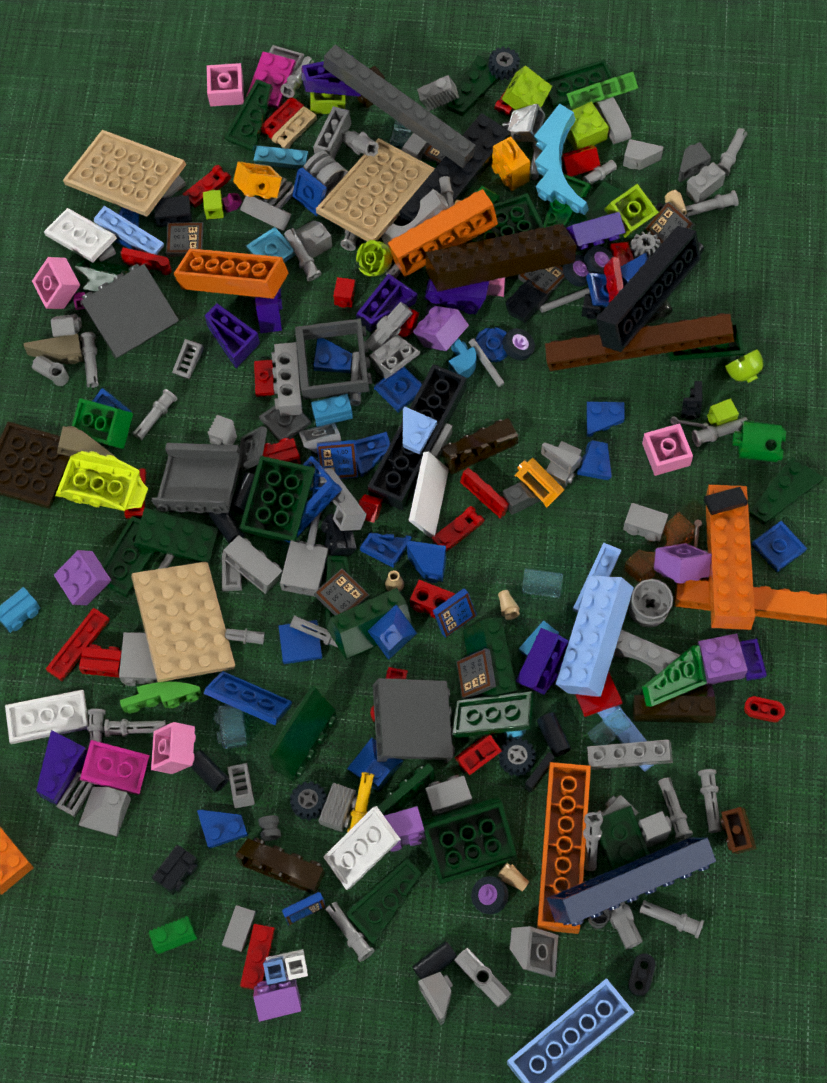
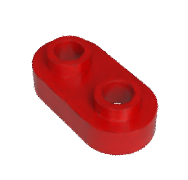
M750 697L744 705V711L749 717L769 722H779L785 714V708L780 702L761 697ZM751 706H756L757 711H753ZM770 711H776L777 715H772Z

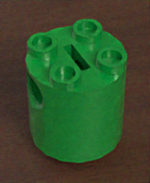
M743 421L741 432L734 431L732 446L739 447L738 458L768 462L782 461L783 449L781 442H785L786 430L782 428V425ZM768 440H774L772 445H765Z

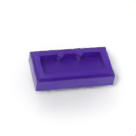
M758 640L740 641L748 670L745 675L746 680L766 678L767 673Z

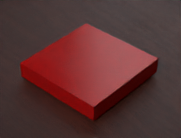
M609 671L601 697L575 694L584 717L622 704Z

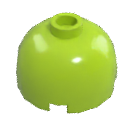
M368 240L366 243L361 244L356 256V261L359 262L360 266L359 270L364 275L373 277L386 273L391 267L393 260L390 248L385 243L376 240Z
M758 349L727 364L725 367L728 374L735 381L742 382L747 380L750 383L757 379V374L762 371L763 358Z

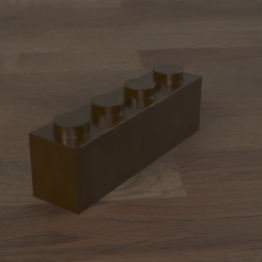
M509 418L500 419L487 428H480L472 435L463 436L455 443L446 444L441 449V457L447 468H449L451 475L517 445L519 436Z
M712 684L697 687L652 707L646 706L644 695H634L632 702L633 722L713 723L716 709Z
M248 838L236 854L240 866L311 894L317 893L325 874L324 868L321 867L322 864L313 860L310 863L302 860L303 857L296 853L291 855L284 853V849L275 845L272 848L266 846L265 842L258 838H254V840Z

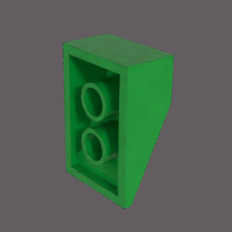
M79 398L72 426L82 430L96 442L124 449L133 413Z

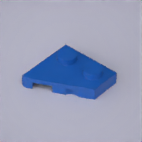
M587 402V437L593 436L594 433L600 430L605 431L613 425L616 426L623 423L625 419L624 402Z

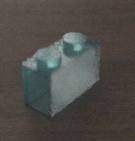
M525 568L522 593L527 595L530 593L535 596L538 594V596H549L550 598L553 596L559 599L561 597L564 573Z
M230 705L217 706L218 713H215L216 725H220V731L217 732L218 744L222 743L223 749L247 746L243 711Z

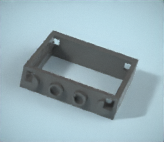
M361 319L295 327L303 400L369 392V384H372L371 373H367V368H370L369 357H365V352L369 351L368 343L363 339L364 336H367L366 326H362ZM357 334L362 380L309 386L305 340Z

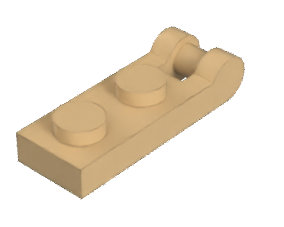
M303 106L274 134L272 141L280 144L281 148L289 149L292 143L317 120V115Z

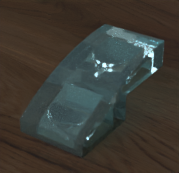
M395 120L390 145L402 148L410 138L412 131Z
M618 709L592 728L587 734L595 746L607 745L615 740L616 736L630 728L631 724L622 711Z

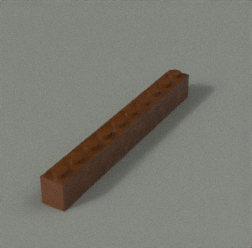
M720 313L711 317L702 316L693 320L684 319L674 323L665 322L656 326H643L622 352L603 347L600 335L592 334L582 338L573 337L564 341L555 340L545 343L546 360L549 370L556 371L734 342L731 315Z

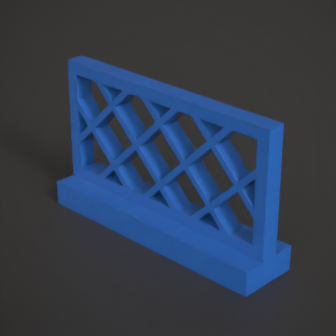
M310 456L303 464L309 467L314 464L316 470L313 477L314 484L310 488V491H313L312 498L306 502L297 537L342 490L340 485L333 481L313 456ZM319 477H324L327 480L322 487H318Z

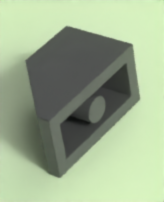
M700 142L690 145L685 149L678 177L679 182L699 173L704 166L710 165L711 156Z
M523 482L503 490V498L509 503L508 510L511 515L541 501Z

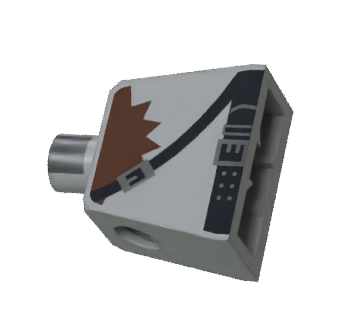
M533 104L513 111L510 122H505L502 126L510 131V136L517 142H536L534 135L543 125L545 113L538 104Z

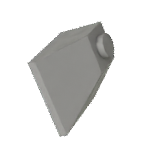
M313 220L295 230L307 254L313 258L332 248L331 235L320 222Z
M335 422L299 431L304 447L317 454V443L341 441Z
M92 787L79 826L117 837L131 800L127 792L110 787Z
M531 926L512 928L510 950L522 968L549 977H555L558 935Z
M441 972L421 979L418 981V985L436 1019L442 1025L445 1022L451 998L450 988L453 985L447 975L443 977Z

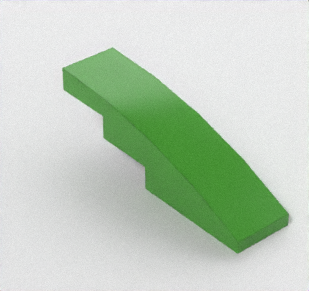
M630 72L567 93V97L573 110L591 101L594 104L638 89L634 72Z

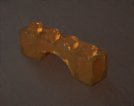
M679 512L665 524L664 534L667 543L664 547L683 543L688 544L695 536V526ZM636 551L625 562L624 570L639 583L651 579L655 575L656 551Z

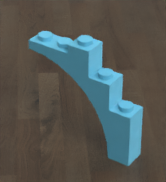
M559 104L534 135L536 146L542 150L535 163L537 171L544 176L536 185L538 196L542 200H548L553 203L557 199L561 204L566 203L574 212H580L585 215L589 210L587 202L578 196L568 185L562 171L561 156L563 145L576 119L573 111Z

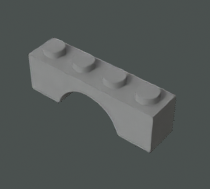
M433 189L420 200V209L415 219L405 226L392 224L381 236L383 242L389 247L388 242L393 238L436 216L442 210L448 209L449 206L445 198Z
M332 468L324 469L333 481L342 488L331 501L337 506L333 516L334 522L341 531L361 530L366 513ZM319 477L318 487H322L327 482L324 477Z
M624 630L620 631L614 651V656L619 658L629 657L647 664L656 674L660 673L681 656Z

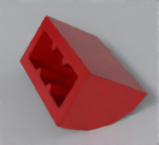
M593 145L563 153L561 156L563 171L565 175L571 177L594 170L597 166L601 167L597 147Z

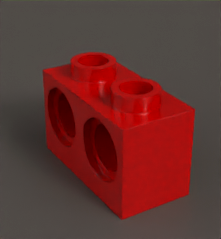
M418 580L410 598V607L419 613L426 612L436 619L433 610L437 608L436 604L444 603L454 596L455 593ZM420 596L427 597L425 601H421L418 598Z
M485 734L454 758L464 772L471 775L502 752V750L490 734Z

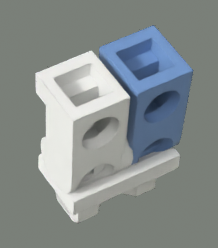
M303 949L266 957L263 963L267 985L286 981V975H288L289 980L308 976Z

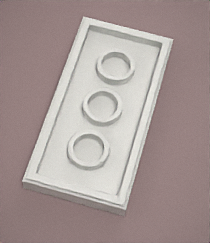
M69 208L44 231L47 237L92 263L117 239L115 234Z
M423 452L409 522L428 537H433L437 529L449 468L430 452Z
M84 690L5 705L10 744L49 737L51 730L58 734L85 730L89 726Z
M376 806L324 856V859L345 889L348 890L401 839Z

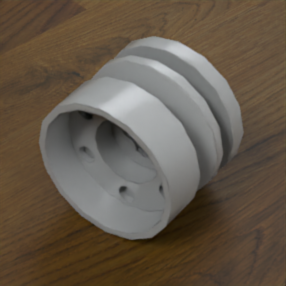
M326 151L314 154L303 167L327 187L325 198L348 173Z
M648 579L636 585L628 605L630 617L642 627L651 628L664 622L672 607L673 596L671 590L665 583L659 580ZM646 605H652V607L646 608Z

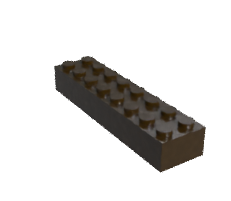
M556 224L554 226L426 252V271L437 292L574 263L576 244L564 224Z

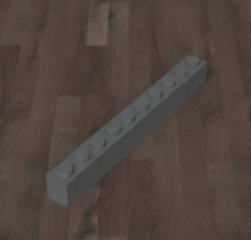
M336 44L324 55L323 68L463 168L473 157L475 144Z

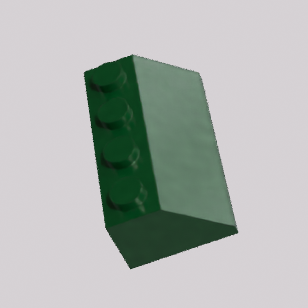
M84 259L74 265V274L80 284L78 290L97 292L100 285L105 282L109 285L114 282L113 278L117 275L129 273L131 267L104 261L100 262V260H95L92 263ZM149 271L151 276L154 278L155 272Z
M732 321L734 342L668 352L666 355L670 361L744 355L739 321Z
M397 588L330 618L327 630L346 660L378 646L368 630L395 605L400 608L412 625L407 603Z
M502 618L482 620L463 630L467 656L483 649H490L496 687L475 697L481 698L517 693Z

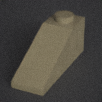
M78 333L23 343L29 356L37 357L42 355L51 361L62 364H77L84 361L81 353L82 344Z
M63 426L58 445V454L71 456L81 451L88 453L89 451H94L102 456H114L82 430H78L74 426Z

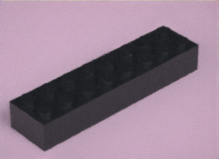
M481 113L462 135L476 145L473 157L462 168L445 156L400 210L399 222L403 225L412 222L419 212L420 200L433 189L440 194L439 178L443 176L450 177L451 190L454 192L453 202L455 203L456 199L461 200L493 161V146L507 139L510 131Z
M677 226L644 265L639 268L623 289L619 291L616 297L598 315L596 321L603 347L622 352L701 260L698 237L695 230Z
M432 365L409 409L436 420L437 425L421 454H417L403 447L402 421L368 485L369 496L383 499L382 502L403 511L417 484L423 452H431L444 425L449 423L467 388L466 377L437 365Z

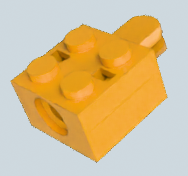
M510 136L494 145L492 169L496 174H499L503 184L513 191L529 182L530 160Z
M238 161L233 182L246 196L254 197V195H258L264 199H271V197H278L282 177L271 166Z

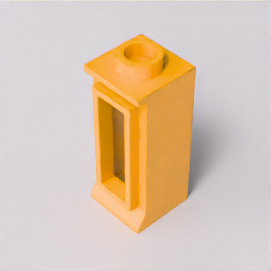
M534 458L528 462L524 460L517 467L519 471L514 476H517L544 503L546 508L565 490ZM527 472H529L549 492V494Z

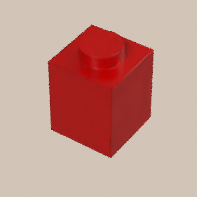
M337 277L333 295L334 305L342 308L353 306L356 291L355 279Z
M366 494L360 499L359 505L366 513V521L374 523L379 518L383 499Z

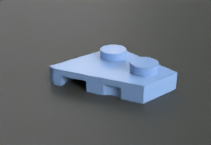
M404 406L403 447L421 454L437 425V421Z

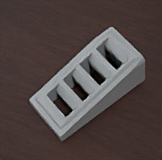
M185 339L172 373L190 379L203 352V345ZM191 348L196 351L195 353L188 351V349ZM186 354H187V355L193 356V358H192V359H189V358H186L185 356H186ZM186 361L191 364L190 366L183 364L182 362ZM183 367L185 369H188V371L186 373L184 371L179 370V368Z
M545 442L542 444L541 454L567 473L572 474L580 465L581 457L579 455Z
M247 763L227 767L234 807L241 808L254 805ZM245 772L244 775H239V776H234V777H233V774H238V773Z

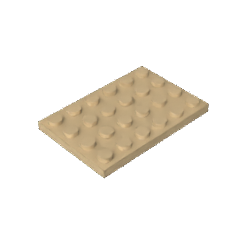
M102 130L66 175L63 182L67 186L148 217L184 169L186 163L180 158Z
M379 138L376 140L379 145L378 153L374 157L364 154L316 208L317 214L366 241L379 240L398 218L400 210L435 169Z
M208 562L132 573L131 577L157 682L235 668L229 640L225 638L226 629Z

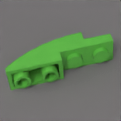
M157 682L138 686L139 694L120 700V704L124 713L131 714L138 712L140 708L146 706H157L159 702H162L165 708H175L180 703L186 701H197L203 695L200 687L193 684Z

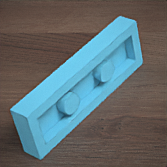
M256 146L254 164L300 169L304 167L308 160V151Z

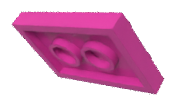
M262 52L247 95L256 79L271 84L273 87L268 106L280 108L284 97L280 88L287 82L288 76L292 75L296 64L295 60Z
M91 740L80 780L139 795L150 755Z

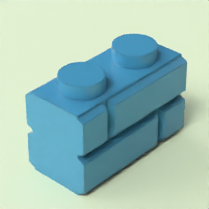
M348 394L311 402L317 427L353 419Z
M23 587L0 605V622L10 633L13 630L17 631L23 626L24 621L28 618H34L41 608Z

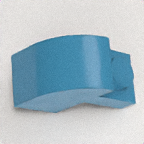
M457 338L451 345V349L456 357L449 360V371L468 378L476 369V351L474 347L468 349L465 342H461Z

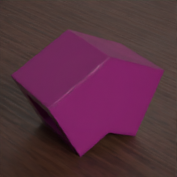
M229 193L227 197L222 198L227 213L237 210L242 203L239 194Z
M85 292L74 294L75 310L85 309L80 304Z

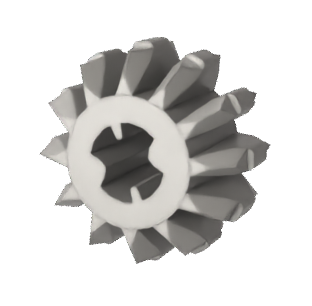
M642 231L640 235L636 234L634 239H632L631 251L635 258L646 253L649 259L659 248L661 241L657 239V234L651 235L650 231L645 234Z

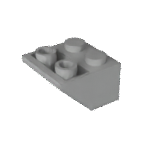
M396 335L369 355L374 370L387 379L417 357L420 352L399 335Z

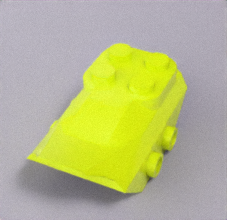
M81 451L70 456L55 496L63 497L79 504H90L93 507L104 506L125 511L142 507L148 487L141 480L138 469L118 460L115 456H102L94 451H89V453Z

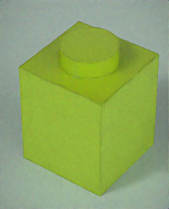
M221 190L203 192L206 220L224 218Z
M728 399L710 406L707 417L709 423L716 427L737 420L739 413L732 400Z

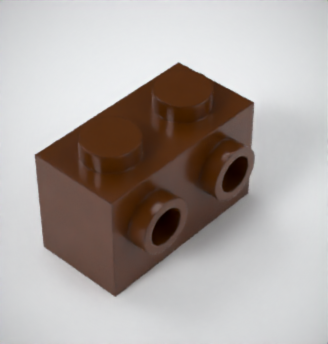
M738 807L721 812V824L723 830H726L728 835L726 842L729 850H732V853L740 854L757 849L746 810Z

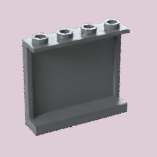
M139 264L134 265L126 275L121 273L114 277V282L109 285L107 282L100 285L97 292L92 293L90 291L83 295V300L80 302L108 344L115 359L179 321L145 264L141 266Z
M167 443L165 450L169 456L158 497L152 498L156 509L162 512L229 513L243 457L239 446Z
M378 678L373 684L377 762H386L389 758L443 760V763L446 764L453 758L455 748L451 740L453 736V727L450 726L452 711L448 702L450 689L447 688V681Z

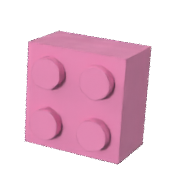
M241 63L207 66V95L210 107L243 104L244 84Z
M48 257L32 280L46 309H64L80 286L67 259L60 257Z
M680 424L644 433L642 444L655 476L691 466L693 455Z
M172 722L155 730L151 770L174 774L192 766L195 758L193 753L196 739L194 733L195 726Z

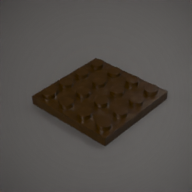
M7 422L0 437V495L50 509L70 456L57 453L60 436Z

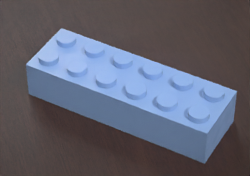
M589 576L556 685L568 694L601 697L634 588L622 577Z
M606 978L507 1060V1065L521 1083H554L629 1020L635 1012Z

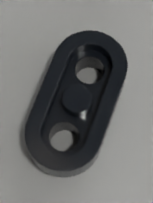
M649 954L638 955L631 971L628 989L631 994L637 997L644 996L649 991L656 964L654 958ZM642 962L647 963L648 968L643 969L641 968L640 964ZM635 983H641L642 989H636Z

